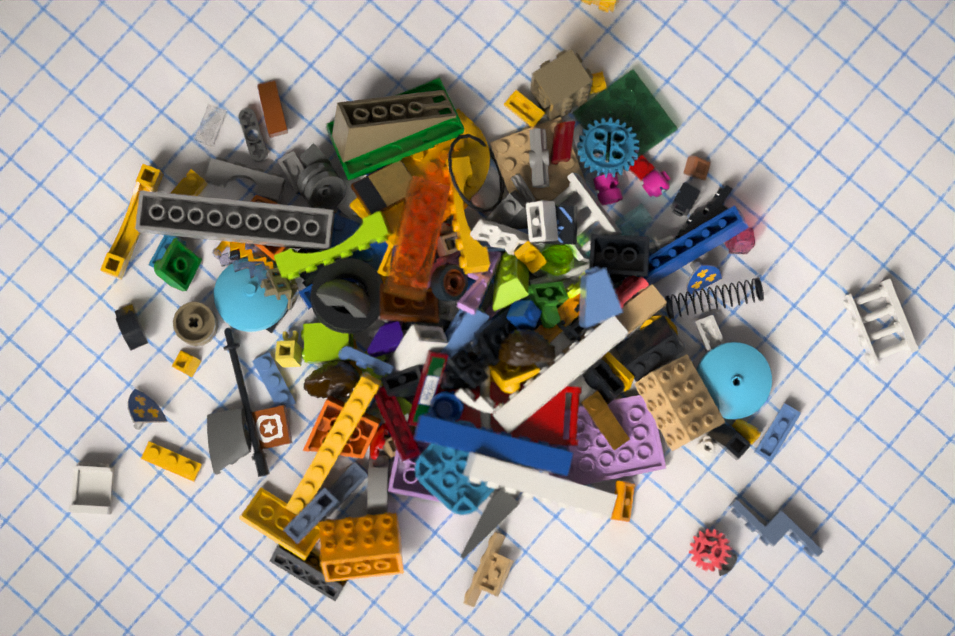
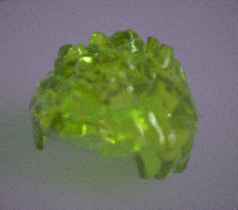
M565 244L552 245L542 251L547 263L540 269L547 271L549 274L560 276L574 268V254L569 246Z

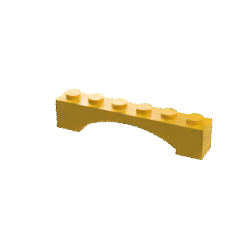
M469 156L452 158V170L456 183L462 193L464 192L465 183L470 181L472 177ZM446 159L445 165L442 166L443 178L447 179L445 190L446 195H450L451 200L449 202V211L454 216L452 227L453 231L457 232L458 237L456 238V248L461 252V257H459L460 268H464L465 274L486 272L490 266L487 247H482L470 235L471 230L466 221L463 200L453 185L448 168V159Z
M142 164L123 223L100 270L103 273L122 280L140 236V232L135 229L140 191L157 192L164 175L161 170Z

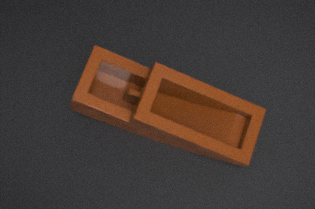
M276 81L258 84L257 88L270 138L287 134L288 129Z

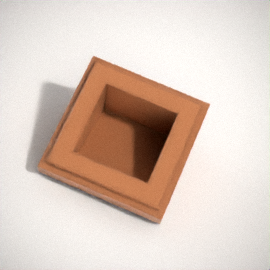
M689 156L683 174L705 181L711 163L697 156Z

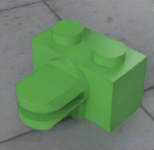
M563 282L531 284L529 286V295L521 298V300H531L542 311L540 315L542 326L551 329L560 322L561 319L557 308L568 300V296Z

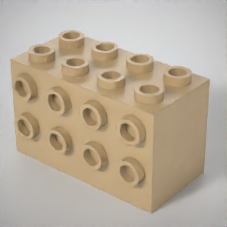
M688 354L653 371L635 383L638 393L645 401L648 411L652 414L657 427L665 437L666 444L672 451L725 423Z

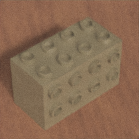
M572 49L561 51L556 55V59L551 62L550 60L545 61L540 65V69L532 73L530 92L545 112L549 121L560 116L563 118L572 112V108L576 106L579 108L588 102L587 99L589 98L593 75L588 68L584 69L581 64L583 62L582 58L577 52L574 53Z

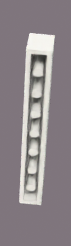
M615 316L599 322L600 326L597 329L591 328L584 334L585 339L581 342L578 340L569 347L570 351L567 354L561 353L554 359L555 364L551 367L548 365L539 372L540 376L537 379L531 378L524 384L526 388L521 392L517 390L509 397L510 401L505 405L501 403L495 408L496 413L493 416L507 433L514 431L628 336L629 332Z
M471 452L469 453L463 474L468 476L469 481L480 484L482 480L487 482L488 487L498 489L499 486H503L506 492L516 494V491L523 492V497L534 499V496L541 497L540 501L547 504L555 501L558 502V507L569 509V506L575 507V512L586 514L587 511L593 512L592 516L603 519L604 516L611 518L617 498L615 494Z

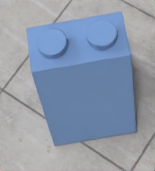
M594 266L585 270L586 274L581 276L580 326L589 327L623 313L606 269Z

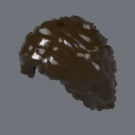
M525 328L514 330L508 334L499 349V360L512 366H528L537 362H552L556 358L554 345L549 343L547 339H544L543 335Z
M338 360L329 362L314 370L305 378L303 388L310 396L316 398L321 397L324 399L328 398L329 395L335 398H345L351 396L361 378L356 368L349 362Z

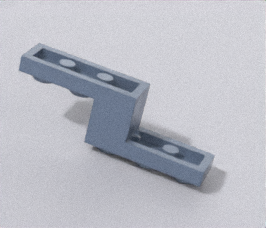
M354 462L328 490L324 487L283 530L299 544L325 516L329 518L368 478V474Z
M734 500L729 505L732 508V514L738 519L741 517L747 522L745 526L751 532L756 531L760 535L759 540L766 546H775L789 531L790 538L796 543L800 542L805 546L803 550L810 557L813 555L819 557L824 552L782 510H779L763 525L738 500Z

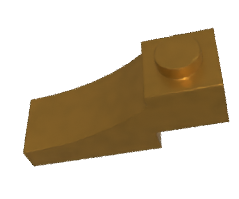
M598 391L581 402L594 424L614 451L630 440Z

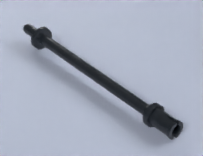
M226 328L224 334L227 346L223 348L224 351H229L243 410L245 411V418L254 449L251 458L252 461H255L258 477H263L270 474L266 461L267 453H264L261 449L236 350L240 347V344L234 342L232 330Z

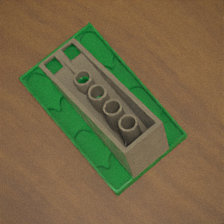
M440 77L395 96L337 102L335 120L326 123V130L348 181L375 172L378 168L401 161L404 157L434 148L435 145L457 138L460 134L464 133L465 129Z

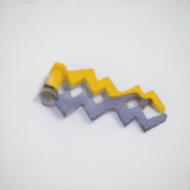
M221 241L217 248H214L212 251L214 257L219 259L221 267L233 263L234 272L247 268L249 269L250 279L258 276L259 284L262 282V279H267V276L262 277L261 268L255 270V266L262 264L263 271L268 268H274L273 261L267 262L266 257L254 259L252 249L245 250V243ZM226 247H230V251L239 249L240 257L248 256V261L239 263L238 254L228 257L229 253L222 254Z

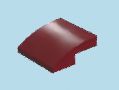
M566 121L554 126L550 164L557 165L560 161L568 162L571 159L575 121Z

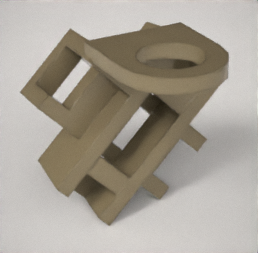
M279 268L268 269L266 273L267 279H262L260 285L261 288H265L264 296L275 295L277 300H280L281 295H286L288 299L287 309L292 310L299 291L296 280L283 278Z

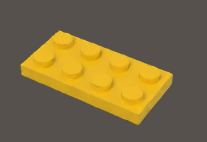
M260 487L239 519L303 560H306L320 539L319 523L297 544L283 530L297 514L286 509V502Z

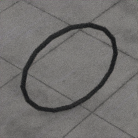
M459 135L451 143L448 153V168L453 185L461 199L472 209L482 213L492 212L501 203L504 193L503 177L496 158L489 148L490 156L495 162L500 178L499 198L492 208L481 209L474 206L464 197L458 187L452 170V152L454 145L463 138H471L478 141L484 147L487 145L480 138L473 135Z

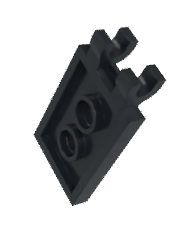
M512 303L503 307L474 333L476 339L464 345L467 352L473 350L474 353H477L480 350L482 356L474 359L473 363L479 362L483 369H486L489 364L495 366L501 361L499 360V349L508 334L518 329L506 318Z

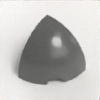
M345 279L328 280L316 293L326 306H345L354 317H367L370 307L369 296L354 282Z

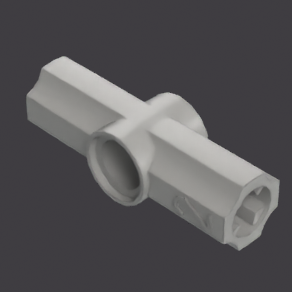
M536 128L529 130L531 149L529 151L530 167H532L533 188L549 187L548 166H550L546 129Z

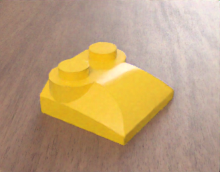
M500 361L495 366L490 364L488 366L490 367L493 381L502 391L507 393L516 392L520 388V383L540 372L534 363L528 366H512Z

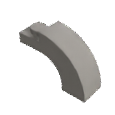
M369 455L368 515L388 513L389 456H378L374 460Z

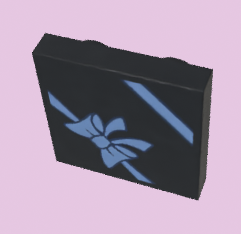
M555 205L558 240L544 242L545 244L577 245L578 206Z

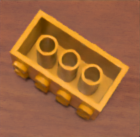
M397 513L365 515L356 518L346 517L338 520L327 519L319 522L321 565L326 582L404 573L401 531Z

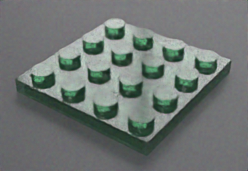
M634 69L572 112L580 126L588 130V124L594 126V120L600 124L602 118L605 119V122L612 118V123L619 119V125L626 122V129L632 127L631 134H637L635 140H639L637 147H640L639 153H637L638 158L678 131L676 125ZM611 133L607 134V162H609ZM601 136L595 137L597 140H603V139H604V138L601 137ZM615 138V139H614L615 141H618V142L623 141L621 138ZM614 155V156H613V158H615V159H620V158H622V157L619 156V155Z

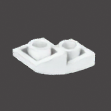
M461 388L455 394L466 404L488 413L495 411L493 407L495 403L487 396L485 398L480 396L475 401L473 399L475 395L467 388L465 390Z

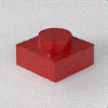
M642 154L635 160L634 166H629V171L641 182L646 175L655 169Z

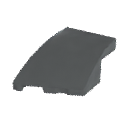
M242 408L207 415L208 447L215 475L220 474V470L229 464L233 465L238 459L245 457L251 452V438L249 432L244 429L245 411Z

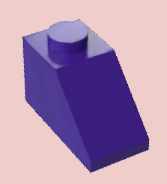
M399 321L386 322L384 326L379 328L367 349L369 356L376 358L396 351L404 338Z

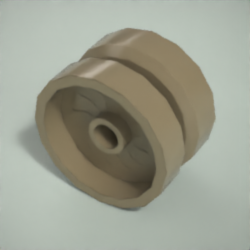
M188 302L180 306L173 318V329L176 335L186 344L195 347L204 346L216 336L218 319L214 312L205 304ZM194 322H197L198 327L195 328L193 326Z

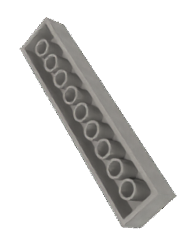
M140 191L135 229L140 233L325 251L331 249L335 213L333 210Z

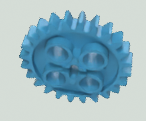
M602 118L600 124L594 120V126L588 124V130H582L583 135H579L580 142L577 144V148H579L578 155L581 156L580 162H585L584 168L591 167L590 173L597 170V176L603 172L605 178H607L608 173L615 177V172L622 175L623 169L629 171V165L634 166V160L638 159L637 153H639L640 147L637 146L639 145V140H635L636 133L631 134L632 127L626 129V122L619 125V119L612 123V118L608 122H605V119ZM611 133L609 162L607 163L605 161L607 134ZM601 136V137H603L604 139H603V140H597L595 137ZM615 138H621L623 141L618 142V141H615L614 139H615ZM594 154H601L602 157L597 158ZM614 155H619V156H621L622 158H620V159H615V158H613V156H614Z

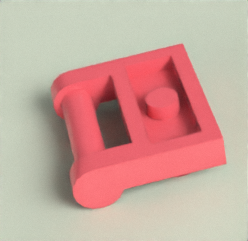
M628 276L623 280V284L618 288H614L621 308L638 291L649 286L643 277Z

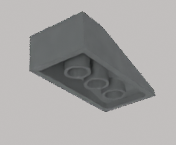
M504 487L501 490L499 488L495 489L489 497L491 499L461 554L463 559L519 505L509 492L504 491Z

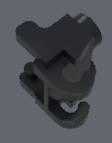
M580 304L574 309L577 313L580 310ZM579 318L567 327L564 326L566 324L564 320L557 324L570 341L574 339L581 340L578 334L586 328L580 326Z
M447 362L446 369H448V372H443L440 384L442 389H476V387L474 388L464 381Z

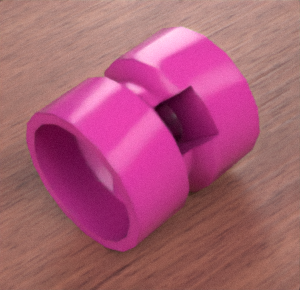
M609 173L607 178L601 175L593 179L595 190L599 191L597 198L601 205H609L623 200L621 189L617 188L619 185L617 173H615V177Z

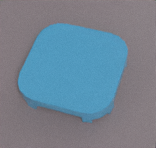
M462 420L455 422L456 424H460V425H462L463 422L471 423V422L462 421ZM430 443L415 462L414 471L416 478L449 511L458 515L473 513L490 496L495 488L488 487L487 482L482 480L480 484L471 482L468 476L463 475L469 453Z

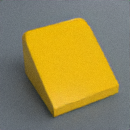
M180 350L172 367L193 377L201 360Z

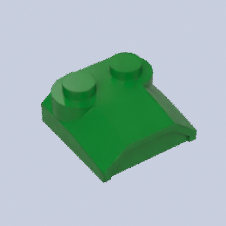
M174 238L163 257L156 260L154 272L171 287L180 291H187L203 259L179 242L177 238Z

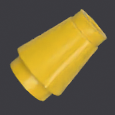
M737 419L732 425L751 445L761 435V432L758 431L759 428L744 420Z

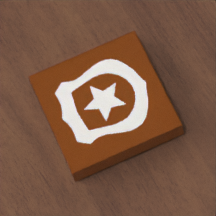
M286 405L252 412L262 450L293 443Z

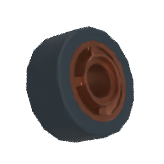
M441 265L435 269L431 277V289L441 301H457L466 293L468 278L463 268H460L458 265Z

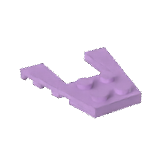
M457 251L445 257H439L432 266H426L415 277L411 276L409 278L410 284L426 291L431 286V277L437 267L441 265L460 266L459 257H461V252ZM498 251L488 252L490 262L488 271L466 274L467 277L476 280V282L458 301V308L475 315L501 260V253Z

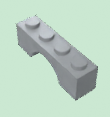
M221 157L210 159L204 179L208 184L225 188L235 179L246 178L258 186L261 197L280 203L286 183L281 174L275 172L267 174L264 173L263 169L257 167L249 169L246 168L245 164L239 162L231 164L227 162V159Z

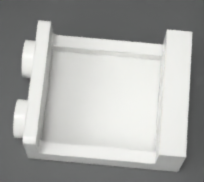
M78 462V466H72L74 470L72 502L69 504L68 512L111 515L114 468H109V464L97 463V467H90V463Z

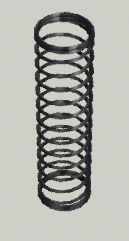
M759 277L753 278L751 284L748 280H745L744 286L740 281H738L736 287L731 282L729 285V289L726 284H723L722 291L718 285L715 286L714 291L711 287H708L707 293L703 288H701L700 296L696 290L693 291L692 296L690 292L687 291L685 294V298L682 293H679L678 301L674 294L671 295V299L670 296L667 295L665 296V300L667 302L666 310L669 319H674L672 304L673 297L675 298L679 310L680 317H682L680 309V295L683 298L686 307V312L689 316L687 305V293L691 298L694 314H696L694 300L695 292L698 296L701 305V311L703 313L704 310L702 305V290L706 296L710 312L711 307L709 302V289H711L712 294L714 296L716 309L718 310V303L716 297L717 288L719 289L722 297L723 307L726 308L724 300V286L728 291L731 307H733V301L731 297V284L735 289L738 305H741L738 294L739 283L744 292L746 304H748L746 295V281L749 284L752 299L755 303V297L753 293V280H755L756 294L758 300L761 302L764 300V292L761 280Z

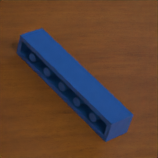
M734 205L650 255L648 276L641 277L649 285L655 284L748 229L749 226L741 211Z

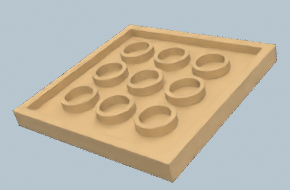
M561 117L490 142L508 194L515 190L518 192L511 180V177L518 173L522 176L537 202L540 200L553 201L569 187L571 182L567 176L572 172L579 174L585 181L572 147L571 159L568 162L560 161L557 165L550 164L548 166L549 187L533 188L532 167H530L529 151L531 150L529 130L536 128L546 129L550 163L554 126L563 122Z

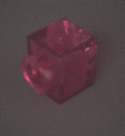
M752 227L724 243L726 248L729 249V254H748L755 246L754 230Z

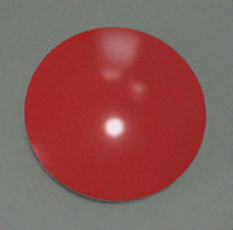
M385 422L376 430L370 443L369 454L371 459H377L380 449H383L386 443L384 434L387 435L389 430Z

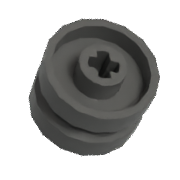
M325 162L309 165L302 171L297 181L298 191L311 208L332 210L341 203L346 194V184L333 167Z

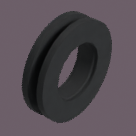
M354 258L337 259L334 263L321 268L314 278L311 288L313 312L324 326L335 332L349 334L363 331L370 327L380 315V283H383V281L372 266ZM342 278L358 280L364 285L369 296L370 307L367 317H354L352 314L338 312L332 306H326L316 293L328 280Z

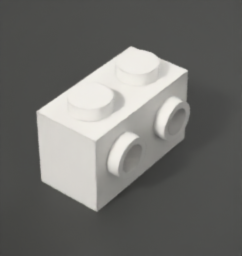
M555 201L526 203L529 242L558 240Z

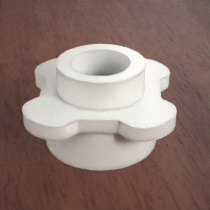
M705 436L703 441L696 445V450L701 452L706 459H710L712 454L719 450V445L714 443L710 436Z

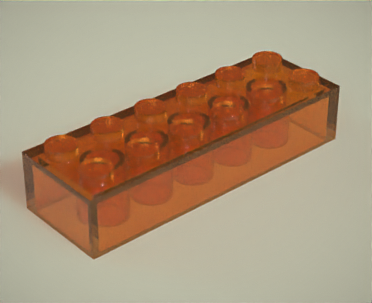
M412 176L409 180L383 292L420 302L425 298L450 186Z

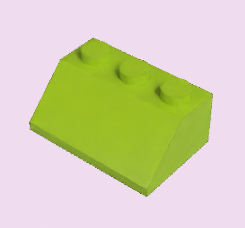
M507 252L501 256L494 277V311L529 295L528 267L515 255L508 254Z

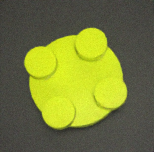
M585 271L578 277L580 280L575 285L571 283L565 288L569 299L580 293L581 276L586 274Z

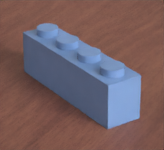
M479 307L475 315L459 309L444 333L448 345L440 352L446 353L448 359L463 349L468 354L464 345L476 339L474 333L488 321L490 316Z

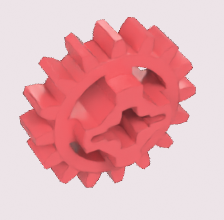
M706 529V534L699 531L700 537L694 536L695 543H690L693 550H690L689 553L694 555L691 561L697 562L695 566L702 567L704 571H707L709 568L710 571L715 572V567L721 570L722 563L728 564L725 560L726 557L731 558L728 551L732 550V547L727 546L730 540L724 539L725 534H719V531L716 529L713 532L710 529ZM709 538H716L718 541L712 542ZM709 558L712 563H706L703 559Z

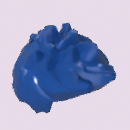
M442 391L431 399L428 412L436 415V419L443 420L446 417L456 421L463 414L464 406L462 400L455 395L454 391Z

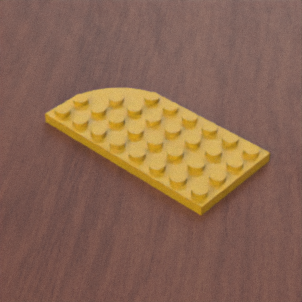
M457 108L456 112L465 128L464 133L460 135H473L480 138L487 145L484 147L478 141L471 138L460 139L454 145L452 158L469 156L472 177L470 181L465 183L463 192L464 197L470 200L479 192L486 180L490 165V153L482 131ZM456 138L402 159L403 164L421 189L420 193L382 213L385 214L392 235L385 242L403 259L422 244L431 233H434L439 224L446 222L453 215L449 211V202L451 200L450 195H446L445 184H447V179L443 178L442 166L445 165L451 143ZM358 198L350 203L349 207L362 219L369 216Z

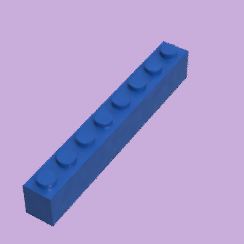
M424 413V415L418 417L413 438L415 440L467 453L471 452L561 476H568L573 452H569L567 447L557 445V448L549 447L550 443L538 441V444L530 442V438L519 436V439L512 438L511 433L501 431L500 434L492 433L493 429L481 427L480 430L474 428V424L463 422L460 425L456 424L454 419L444 417L443 420L436 419V415Z

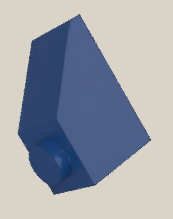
M531 300L515 301L512 303L506 318L518 329L525 328L535 332L542 311Z

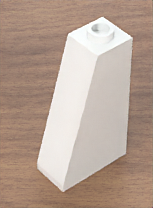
M412 325L387 363L394 366L391 374L418 365L419 370L424 367L429 350L440 352L448 345L442 327Z

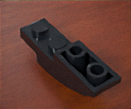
M728 185L724 189L720 187L714 195L717 198L713 204L709 202L703 210L706 214L704 215L700 211L696 215L692 213L686 221L689 224L685 230L681 228L675 238L682 237L726 211L728 208L723 205V202L733 188Z

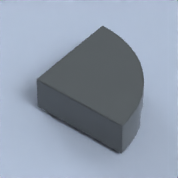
M731 555V558L726 557L725 560L728 564H721L722 569H718L719 576L725 575L733 569L737 555Z

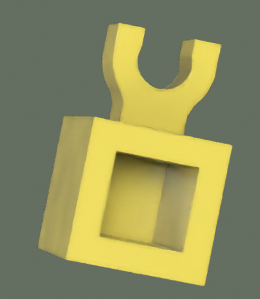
M283 331L282 337L284 341H277L275 360L282 367H301L302 347L297 343L299 333L293 331V336L288 338L289 334Z

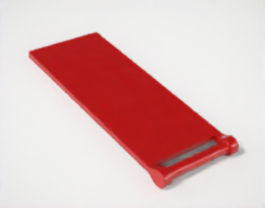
M490 382V399L495 403L493 407L496 408L501 403H504V405L510 401L509 397L513 393L504 392L495 382ZM520 384L519 392L526 388L524 384ZM479 385L476 389L470 390L475 395L473 398L475 401L480 397ZM439 386L437 394H439L442 391H454L455 393H457L460 389L444 390L441 388V386ZM565 387L512 431V438L519 439V436L530 438V442L533 443L543 441L554 445L578 446L579 395L582 393V387ZM566 393H572L569 439H563ZM462 401L464 406L463 414L456 421H468L474 424L477 429H480L481 410ZM496 412L490 413L492 433L500 434L501 431L506 432L493 416Z

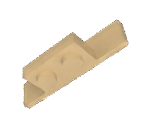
M494 532L490 537L487 550L480 559L479 568L473 575L472 584L465 593L464 604L475 607L482 590L494 596H499L514 562L498 554L505 539L504 535Z

